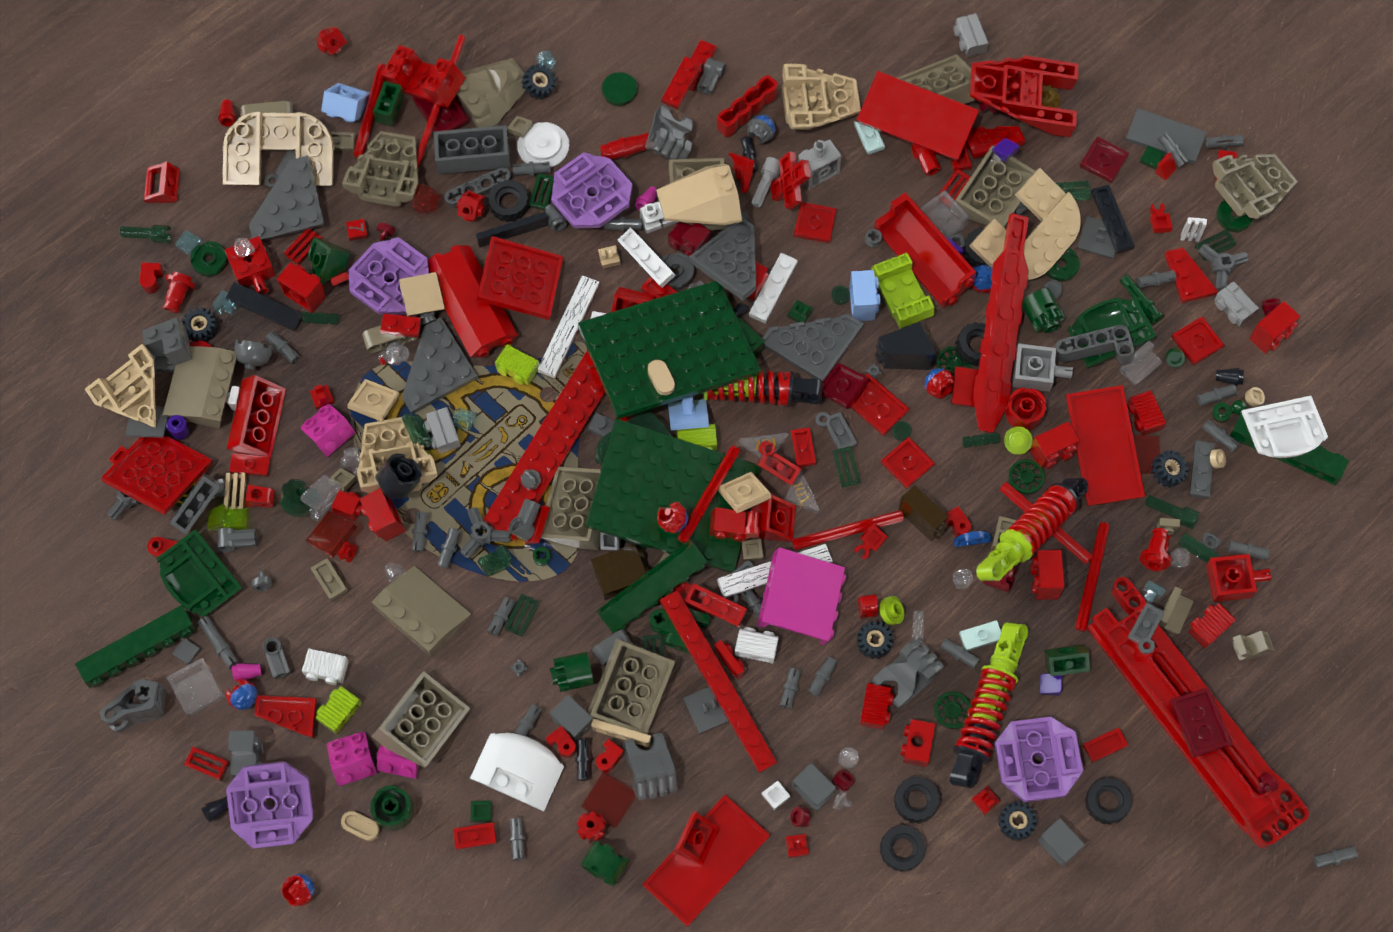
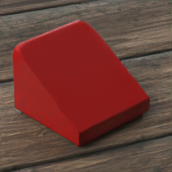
M1170 152L1159 162L1155 174L1164 180H1167L1176 170V165Z

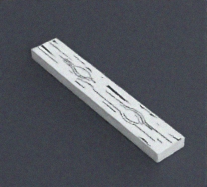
M585 276L581 277L537 369L539 373L556 378L579 329L578 322L583 321L600 285L599 281Z
M826 544L798 552L799 554L822 561L833 562ZM771 561L718 578L717 582L723 598L766 585Z

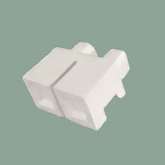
M660 202L650 203L640 208V218L642 219V225L646 234L662 229V225L664 228L678 223L677 221H665Z

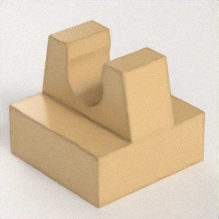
M616 245L598 249L603 269L621 265Z

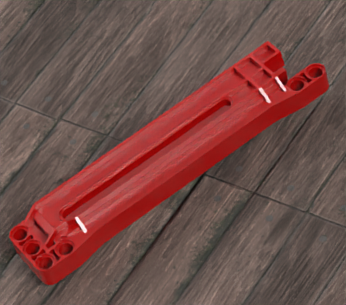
M1117 578L1111 588V594L1129 616L1118 622L1109 609L1105 608L1092 617L1093 623L1087 627V630L1237 826L1248 834L1259 848L1266 849L1308 819V808L1295 791L1270 769L1212 693L1211 695L1232 745L1192 758L1169 701L1180 697V695L1183 696L1205 689L1207 686L1159 625L1151 637L1155 648L1150 654L1141 653L1138 649L1139 643L1128 639L1132 628L1146 605V601L1128 578ZM1121 585L1125 587L1126 591L1122 592L1118 590L1117 586ZM1129 601H1135L1138 607H1132ZM1143 643L1145 649H1150L1148 643ZM1263 773H1268L1278 783L1279 788L1274 793L1269 790L1265 794L1258 792V785L1260 783L1258 777ZM1280 794L1286 795L1289 801H1282ZM1293 811H1298L1302 818L1297 819ZM1278 822H1282L1285 825V831L1278 828ZM1262 833H1265L1269 836V842H1265L1262 839Z

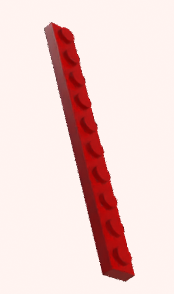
M678 590L660 599L661 605L758 773L775 765L777 761Z

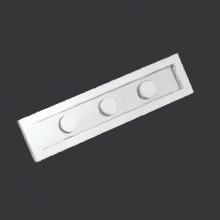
M629 228L618 239L619 243L661 288L676 276L632 228Z
M783 253L779 255L766 283L749 312V317L766 324L798 260Z

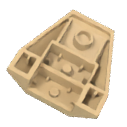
M725 163L706 166L656 190L665 221L715 225L742 222L738 192L730 167Z

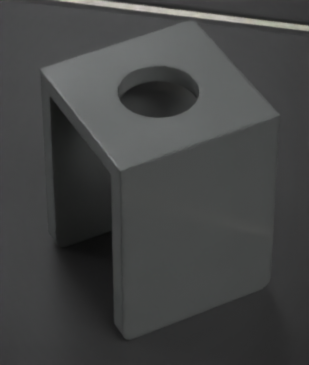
M569 695L550 712L552 721L559 727L562 726L575 742L592 727L593 717Z
M812 763L792 781V788L815 811H818L834 795L836 788Z
M1058 819L1038 839L1039 844L1061 867L1069 862L1085 845L1061 819Z

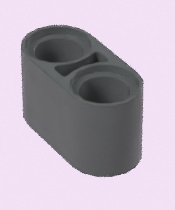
M624 630L614 633L593 648V652L603 667L606 666L616 638L633 644Z

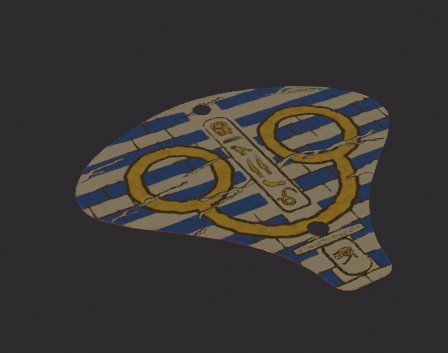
M572 342L556 378L537 372L529 385L525 383L522 385L518 384L508 374L506 376L501 375L497 371L496 365H471L478 379L414 414L410 413L402 399L413 361L390 362L386 365H379L364 375L355 393L365 379L398 391L399 397L384 420L403 417L415 433V438L418 442H422L424 450L433 457L437 470V477L429 483H423L422 489L419 491L411 492L406 498L394 497L392 499L406 529L404 533L413 539L412 529H414L415 524L406 522L405 513L407 510L416 508L420 512H426L428 516L426 523L427 535H425L424 540L425 549L440 557L442 552L441 545L445 543L448 529L459 530L461 533L455 547L457 550L456 553H453L451 563L483 576L507 581L529 582L546 580L562 573L571 565L579 548L540 539L538 544H526L519 537L516 542L511 540L509 543L492 541L491 544L484 545L483 547L479 546L470 558L464 557L460 551L471 539L469 535L472 533V523L467 513L468 510L477 507L482 519H484L586 353L587 347L585 343ZM543 357L538 358V359H535V360H538V361H539V365H540V363H541ZM545 387H552L557 393L555 400L552 402H544L540 398V392ZM447 407L461 446L460 448L439 454L437 448L433 449L430 441L433 435L432 432H427L424 422L428 421L427 413ZM351 410V426L356 432L353 435L359 459L365 424L379 420ZM579 438L561 467L578 468ZM552 483L539 503L541 506L547 504ZM538 547H545L550 553V562L546 566H538L533 560V551ZM545 553L542 555L538 554V560L541 558L543 560L546 559Z

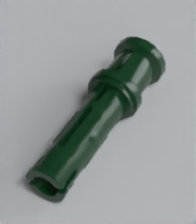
M1129 274L1120 279L1119 282L1125 287L1131 297L1137 299L1151 325L1157 324L1164 318V313L1159 312L1155 307V302L1145 296Z

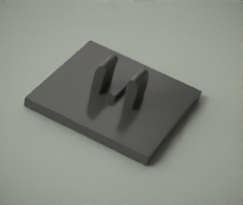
M1087 216L1077 249L1113 259L1115 249L1103 220Z
M155 406L156 428L129 418L125 436L164 438L168 417L163 416L165 407Z
M709 687L683 698L699 734L728 722L727 717Z

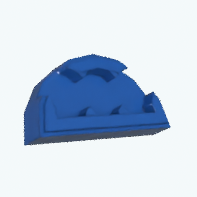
M986 531L965 533L953 540L954 547L992 542L991 533Z

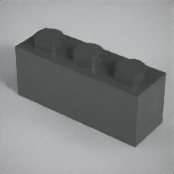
M204 473L173 515L170 524L184 534H187L219 490L220 483Z

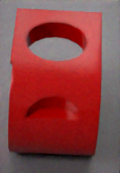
M142 262L139 281L146 293H155L159 288L157 280L158 277H163L164 273L160 263Z
M247 485L245 507L272 508L274 506L275 490L267 487Z
M959 506L946 513L948 516L946 524L952 527V533L955 537L969 533L971 524Z
M876 594L859 596L857 604L860 619L877 617L878 602Z
M562 726L545 738L550 747L554 745L558 747L559 754L563 758L574 756L576 752L575 743Z
M607 739L603 744L606 751L599 754L596 758V765L602 773L611 772L625 754L623 749Z

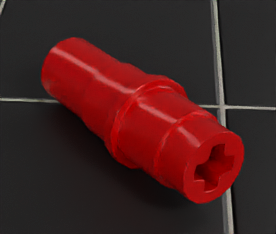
M650 132L626 138L619 137L618 140L600 145L601 156L614 160L622 157L628 158L629 155L648 150L645 145Z

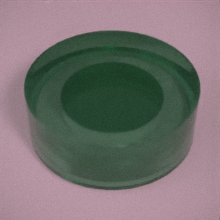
M845 286L833 288L831 299L835 304L844 305L849 301L850 292Z
M899 421L894 424L892 435L896 440L904 441L911 436L912 429L907 422Z

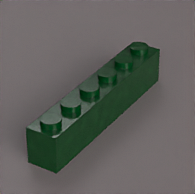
M1241 412L1230 436L1236 441L1256 450ZM1321 445L1303 455L1287 458L1273 457L1334 486L1341 480L1349 462L1343 455L1332 453Z
M690 539L599 608L597 613L612 633L623 630L627 625L626 623L632 619L639 618L643 610L656 605L658 599L663 595H669L676 585L685 583L689 579V575L702 570L707 560Z
M180 605L76 662L75 665L84 683L89 688H95L102 685L106 679L117 677L126 668L135 667L139 664V661L155 656L157 651L173 646L175 641L191 636L196 628L185 608Z

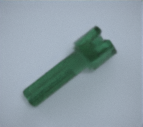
M155 224L151 228L121 226L119 230L121 237L151 239L154 243L168 244L172 239V235L166 233V231L171 230L169 225Z
M1151 495L1145 501L1146 506L1180 519V525L1192 530L1201 513L1187 506L1179 508Z

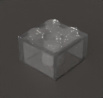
M945 190L920 208L945 237L950 238V236L957 234L967 226L969 216Z
M203 658L167 677L183 710L189 717L225 697L211 669Z

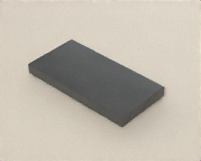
M1137 108L1125 141L1145 148L1148 145L1167 155V150L1157 139L1167 131L1175 144L1180 146L1179 149L1188 159L1187 162L1195 164L1206 131Z

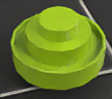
M1012 427L1004 436L1005 447L1013 454H1024L1032 445L1031 433L1023 427Z
M894 596L886 597L880 603V615L888 625L900 624L904 619L903 605Z

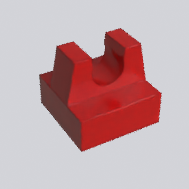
M320 384L310 391L316 410L327 404H334L328 385L322 386Z
M988 786L971 799L983 815H986L1000 803V800Z
M806 834L785 837L788 858L809 855Z

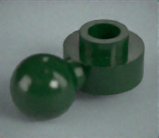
M1242 400L1235 401L1232 406L1223 402L1217 403L1213 407L1212 417L1219 423H1225L1230 419L1231 414L1240 415L1242 410L1247 409V405ZM1224 409L1226 413L1221 414L1219 410Z

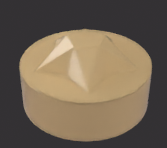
M1253 387L1246 391L1245 399L1250 406L1257 407L1264 403L1265 395L1260 388Z
M1215 449L1210 453V462L1214 468H1223L1226 465V455L1222 449Z

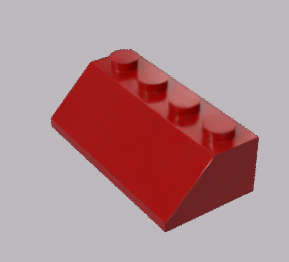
M256 375L242 379L227 450L237 454L268 456L271 458L286 388Z

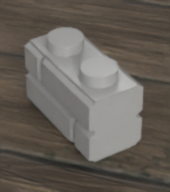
M977 14L958 18L954 26V33L956 37L959 36L960 38L959 45L961 51H965L967 57L985 53L989 43Z
M1235 282L1230 283L1226 288L1218 292L1214 299L1217 308L1224 310L1230 322L1237 324L1239 327L1253 318L1259 310L1257 305Z
M445 407L427 413L428 421L424 423L427 432H432L433 437L430 438L433 449L437 448L439 454H442L449 450L460 448L461 445L448 408Z

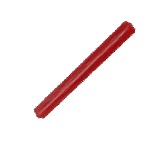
M379 63L353 152L356 159L360 154L364 155L374 121L373 110L385 81L381 73L386 64Z
M732 445L690 515L686 526L678 536V540L682 543L688 542L737 458L740 452L738 447Z
M1005 482L1000 487V492L1024 512L1031 507L1032 503L1008 482ZM1060 527L1051 534L1084 564H1087L1092 559V555Z
M901 510L795 538L792 540L794 550L864 532L871 524L879 528L904 520V515Z
M1100 522L1076 622L1075 629L1081 632H1085L1087 629L1110 525L1105 522Z

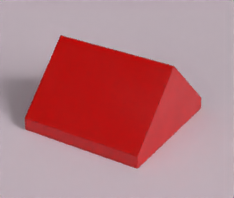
M693 811L673 851L702 865L719 828Z

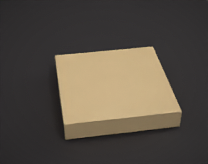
M436 272L399 279L407 316L445 309Z
M365 379L349 401L348 409L382 422L398 399L399 392Z
M752 472L720 485L718 492L736 513H740L771 498V493Z

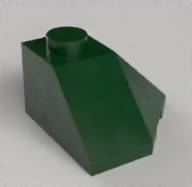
M314 237L308 252V260L312 261L313 268L310 270V275L315 274L321 279V284L344 270L350 253L340 246Z

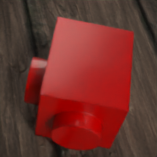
M339 490L331 506L334 514L356 521L357 516L362 514L360 496L353 492L345 493Z

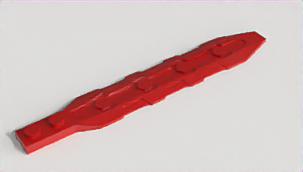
M1014 213L1008 216L1004 249L993 262L990 298L985 313L984 337L981 339V356L973 391L978 430L988 433L994 432L1010 397L1011 373L1017 351L1016 340L1022 318L1021 307L1029 272L1023 253L1029 217Z

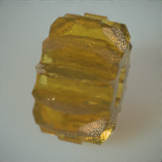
M1042 84L1041 106L1057 108L1060 103V94L1057 93V88L1051 89V84L1048 87Z

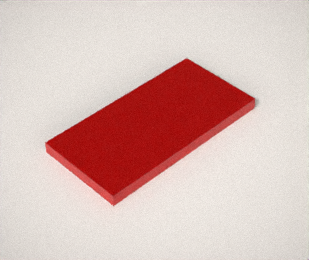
M877 71L856 122L958 162L979 110Z
M1123 385L1066 394L1070 423L1080 440L1076 450L1080 475L1088 483V491L1085 494L1087 507L1144 498L1145 493Z
M726 795L704 817L717 826L719 830L703 864H697L672 851L642 884L649 893L687 928L770 837L762 827Z

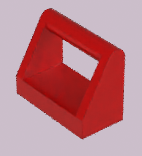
M169 162L148 167L144 202H176L180 169ZM154 174H161L159 192L152 194Z

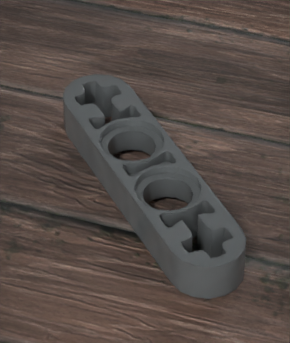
M501 167L447 191L444 196L446 205L450 208H457L458 200L461 198L459 193L462 192L464 194L467 188H473L475 190L474 193L483 196L488 194L494 184L496 185L499 181L511 180L510 171L507 168ZM503 174L506 178L502 179L500 175ZM484 181L491 182V185L487 188L481 186ZM453 196L454 198H456V201H452V199L450 200V197Z

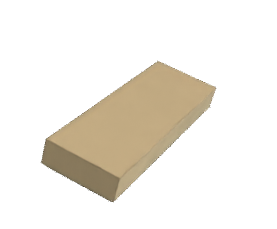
M593 719L591 725L592 730L621 740L633 739L635 744L650 747L652 741L650 735L597 719Z

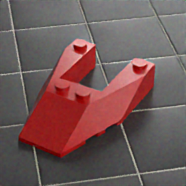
M1022 56V58L1017 59L1005 58L1002 61L995 62L994 60L975 62L971 64L970 97L1049 134L1070 137L1076 128L1077 111L1041 106L1042 86L1072 90L1078 80V64L1032 56Z

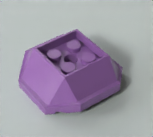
M582 153L554 173L552 203L574 228H600L629 207L632 183L610 158Z
M399 237L373 243L349 269L350 293L378 314L406 315L399 279L429 274L427 257ZM388 279H394L392 282H386Z
M1052 717L1012 721L995 742L1001 783L1023 802L1063 798L1083 772L1076 732ZM1032 757H1039L1042 760V764H1035L1032 761Z
M285 761L244 766L226 788L231 829L252 848L294 844L314 818L309 777ZM266 799H274L276 805L273 807L268 806Z

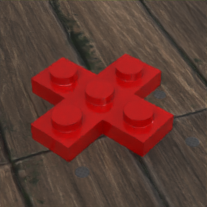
M789 151L779 159L781 176L773 181L770 187L772 200L779 201L784 197L785 208L791 210L802 202L800 185L808 180L811 175L809 161L802 159L797 163L796 154Z

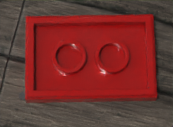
M867 373L865 376L869 378V382L850 408L884 437L909 412V408Z

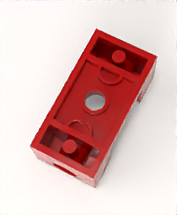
M401 45L398 46L381 73L387 82L402 85L403 93L447 108L466 79L454 62L439 58L437 63L432 65L423 62L413 49Z

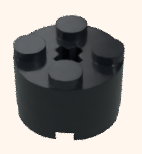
M392 454L375 476L384 494L390 499L394 497H408L418 485L422 476L420 466L412 458L410 460L404 458L406 456L404 454Z

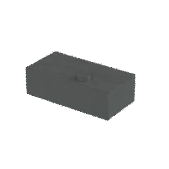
M506 125L434 132L435 162L438 174L490 170L501 167L510 168L509 140Z

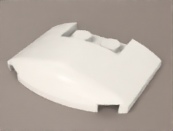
M1311 396L1242 410V415L1256 450L1262 455L1276 458L1303 455L1317 448L1322 441L1328 438Z
M492 733L486 742L470 779L544 811L564 766L562 763L560 764L556 756L548 748L531 738L513 733Z

